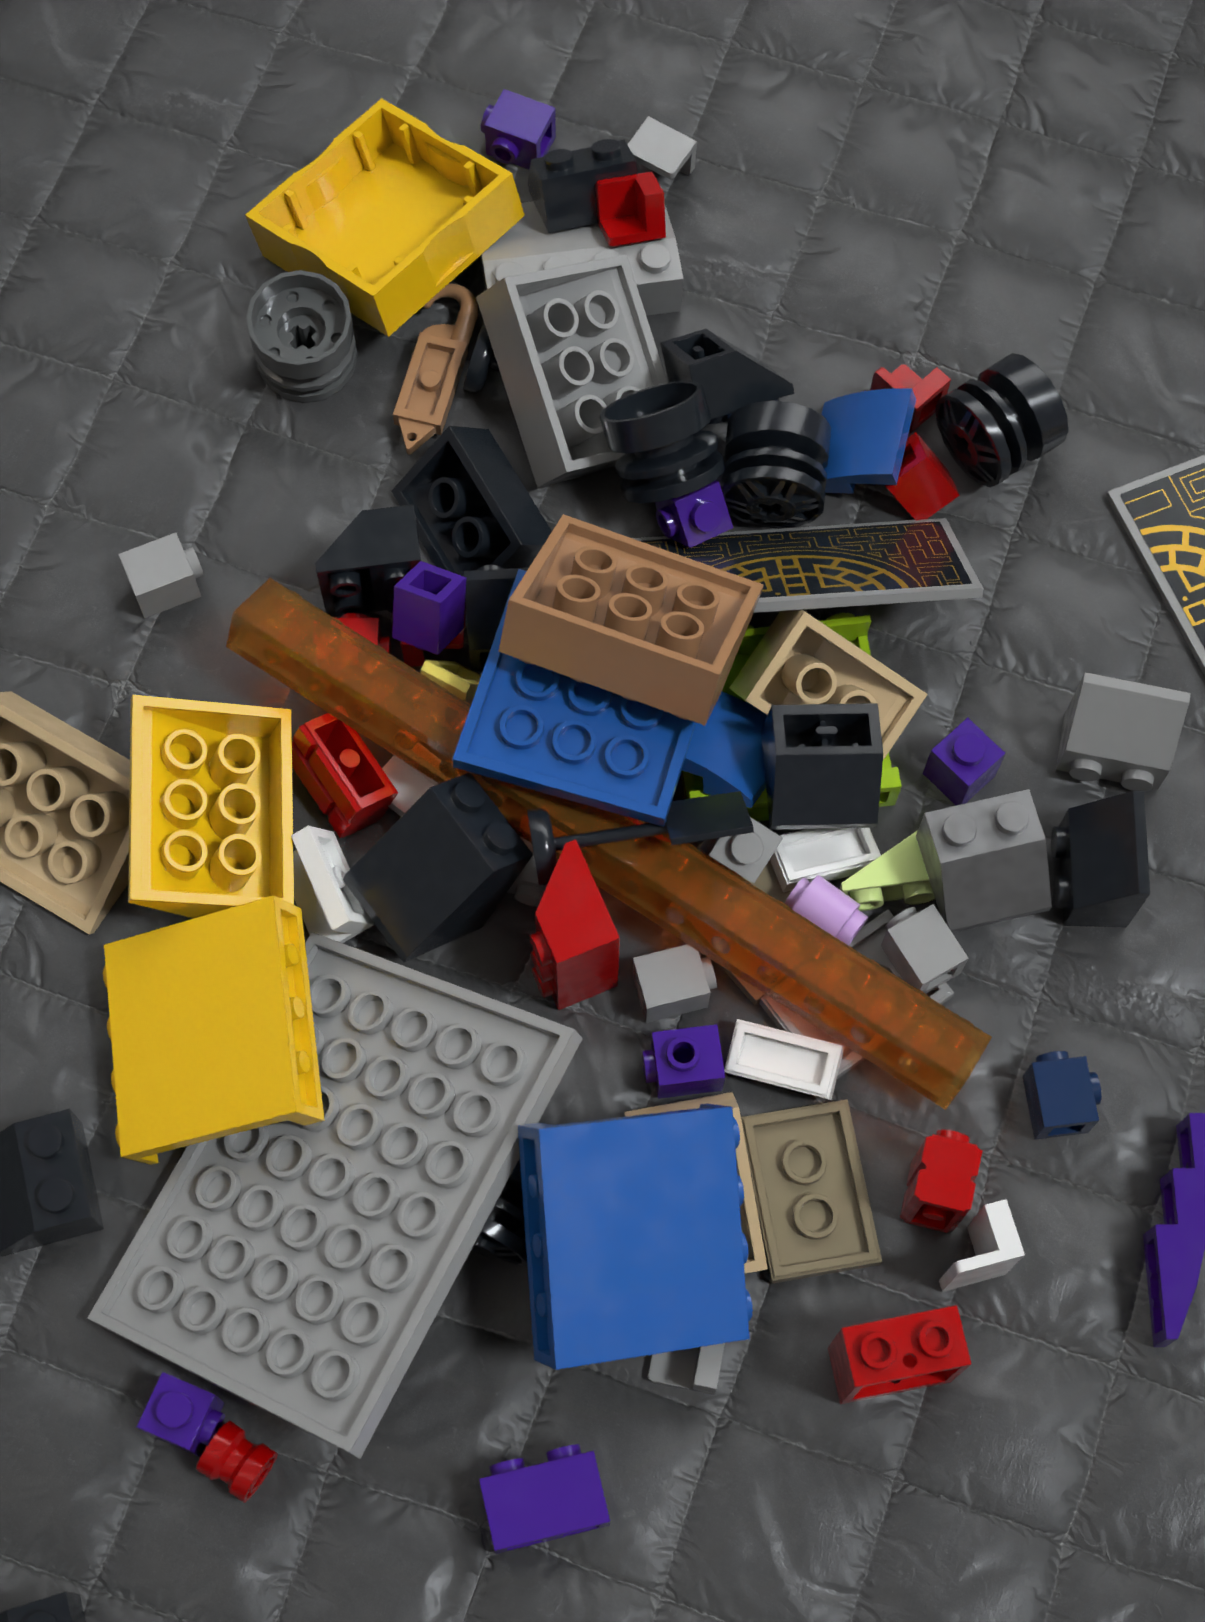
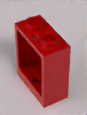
M957 1305L843 1327L828 1346L840 1405L950 1383L972 1364ZM900 1380L899 1383H897V1384L890 1382V1381Z

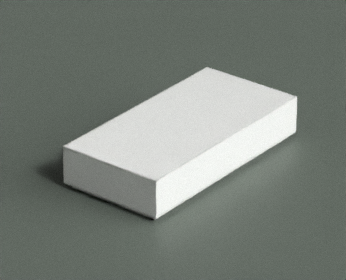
M870 828L805 829L780 835L783 839L771 856L770 861L782 891L787 892L793 890L803 877L812 882L817 875H820L827 881L852 876L880 857L881 854Z
M737 1019L724 1072L832 1100L845 1047Z

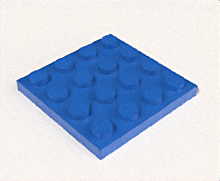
M518 569L452 758L453 767L664 827L696 722L680 719L666 711L638 701L625 699L613 692L587 683L577 682L568 676L537 665L527 664L518 658L498 652L508 601L527 572Z

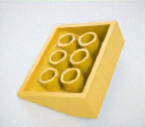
M132 695L130 713L128 903L190 918H197L272 895L294 905L293 840L291 838V835H293L291 709Z

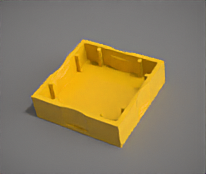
M382 98L334 138L326 150L314 161L293 173L245 214L263 257L287 272L303 270L319 273L339 286L347 297L350 312L388 337L525 216L514 177L510 171L466 146L440 137L426 123Z

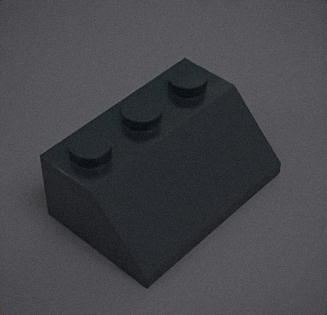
M449 426L391 491L400 506L414 504L418 537L436 567L464 576V571H476L478 568L486 565H497L504 569L528 568L552 532L489 429Z

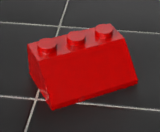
M575 839L564 845L535 912L536 933L529 935L534 949L531 952V957L535 966L532 968L535 982L543 998L552 995L558 1010L618 986L620 936Z

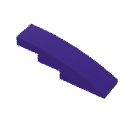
M1189 1113L1176 1125L1180 1168H1172L1160 1179L1164 1224H1155L1143 1234L1153 1347H1166L1179 1338L1198 1284L1205 1250V1113Z

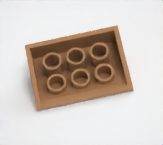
M563 514L508 601L498 652L518 658L527 664L537 665L568 676L577 682L587 683L613 692L625 699L638 701L666 711L680 719L706 725L729 675L764 584Z

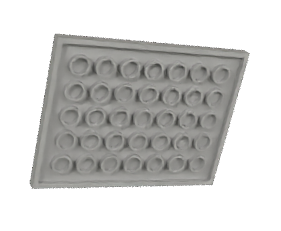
M311 932L305 947L325 1121L304 1126L286 1120L187 1146L93 1307L88 1319L361 1459L520 1158L518 1125L539 1122L583 1038L575 1029Z

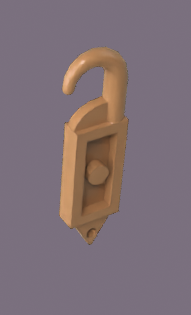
M448 284L423 306L425 309H428L439 298L450 297L458 301L460 311L455 325H432L419 334L393 412L394 425L400 427L408 455L416 451L434 434H442L468 355V345L478 317V303L473 293L466 287L458 284Z

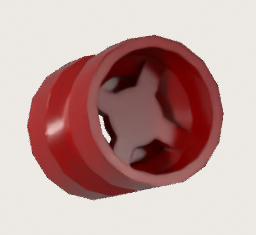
M229 1420L219 1429L204 1450L197 1463L196 1470L210 1480L221 1479L228 1484L230 1494L246 1503L269 1474L278 1453L264 1443L254 1445L246 1439L245 1431Z

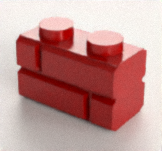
M335 709L299 726L292 738V768L323 814L328 815V821L339 838L351 835L380 820L389 808L388 806L397 796L398 791L343 710Z
M937 1130L936 1135L933 1134L925 1138L910 1165L906 1184L908 1189L904 1194L900 1218L905 1223L948 1233L949 1231H954L971 1210L976 1183L973 1181L978 1176L982 1150L978 1148V1145L969 1143V1136L952 1130Z

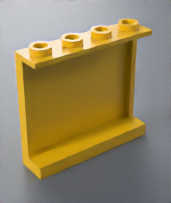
M272 895L104 945L105 966L103 968V980L108 992L109 1018L107 1020V1031L112 1043L114 1069L111 1073V1084L116 1094L118 1123L115 1128V1136L120 1147V1157L153 1165L159 1163L158 1153L288 1120L306 1126L325 1121L302 911L300 907Z

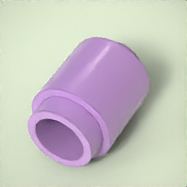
M817 875L812 882L803 877L785 901V904L792 908L787 917L790 921L826 947L830 948L834 945L842 952L850 945L868 919V916L858 910L860 907L859 903L820 875Z

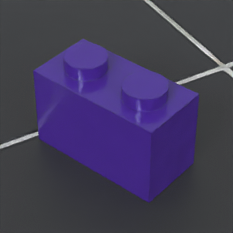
M574 1444L546 1452L548 1462L525 1467L523 1458H518L489 1466L491 1476L480 1478L479 1480L496 1554L610 1526V1518L594 1451L581 1453L580 1444Z

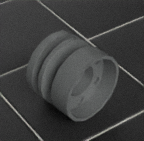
M303 270L280 273L263 283L250 300L246 319L258 372L269 389L285 399L303 403L325 400L342 390L353 376L358 358L349 302L336 283L322 274Z

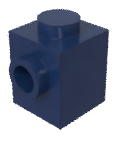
M1066 1051L1049 1052L1035 1058L1036 1062L1031 1063L1022 1076L1034 1140L1089 1133L1099 1121L1096 1105L1101 1103L1102 1095L1098 1075L1096 1072H1089L1086 1056L1069 1058Z

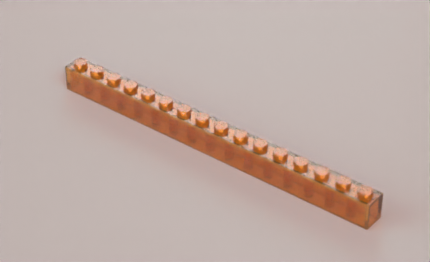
M269 578L233 611L226 644L228 649L438 784L469 773V771L454 768L452 760L471 707L469 702L455 696L433 682L426 675L411 668L389 654L381 646L375 645L345 626L340 620L331 617L303 599L296 592L287 589L272 578ZM471 772L517 834L532 843L527 813V810L542 808L549 813L554 838L648 823ZM664 834L580 848L598 887L945 1110L968 1080L992 1039L990 1035L974 1026L969 1020L961 1018L928 997L920 989L906 983L881 967L876 961L862 955L790 909L785 903L774 899L743 879L736 872L727 869L708 857L690 843L671 845L669 835ZM556 851L557 860L559 859L562 851Z

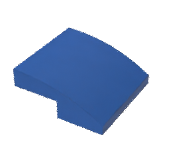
M912 388L862 391L837 397L824 403L821 415L826 418L831 426L828 465L824 469L827 473L826 493L853 494L856 483L897 485L916 403V397Z
M721 692L706 725L699 723L695 725L682 771L703 777V793L717 795L741 791L746 807L752 808L766 788L761 729L767 714L737 697Z

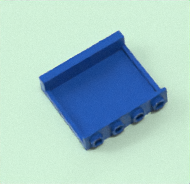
M700 1104V1108L557 1125L544 1123L518 1125L534 1361L558 1370L750 1339L748 1322L752 1318L753 1305L750 1294L746 1289L744 1264L748 1259V1243L741 1230L740 1206L744 1201V1187L740 1176L737 1174L736 1149L740 1142V1131L738 1123L733 1117L732 1107Z

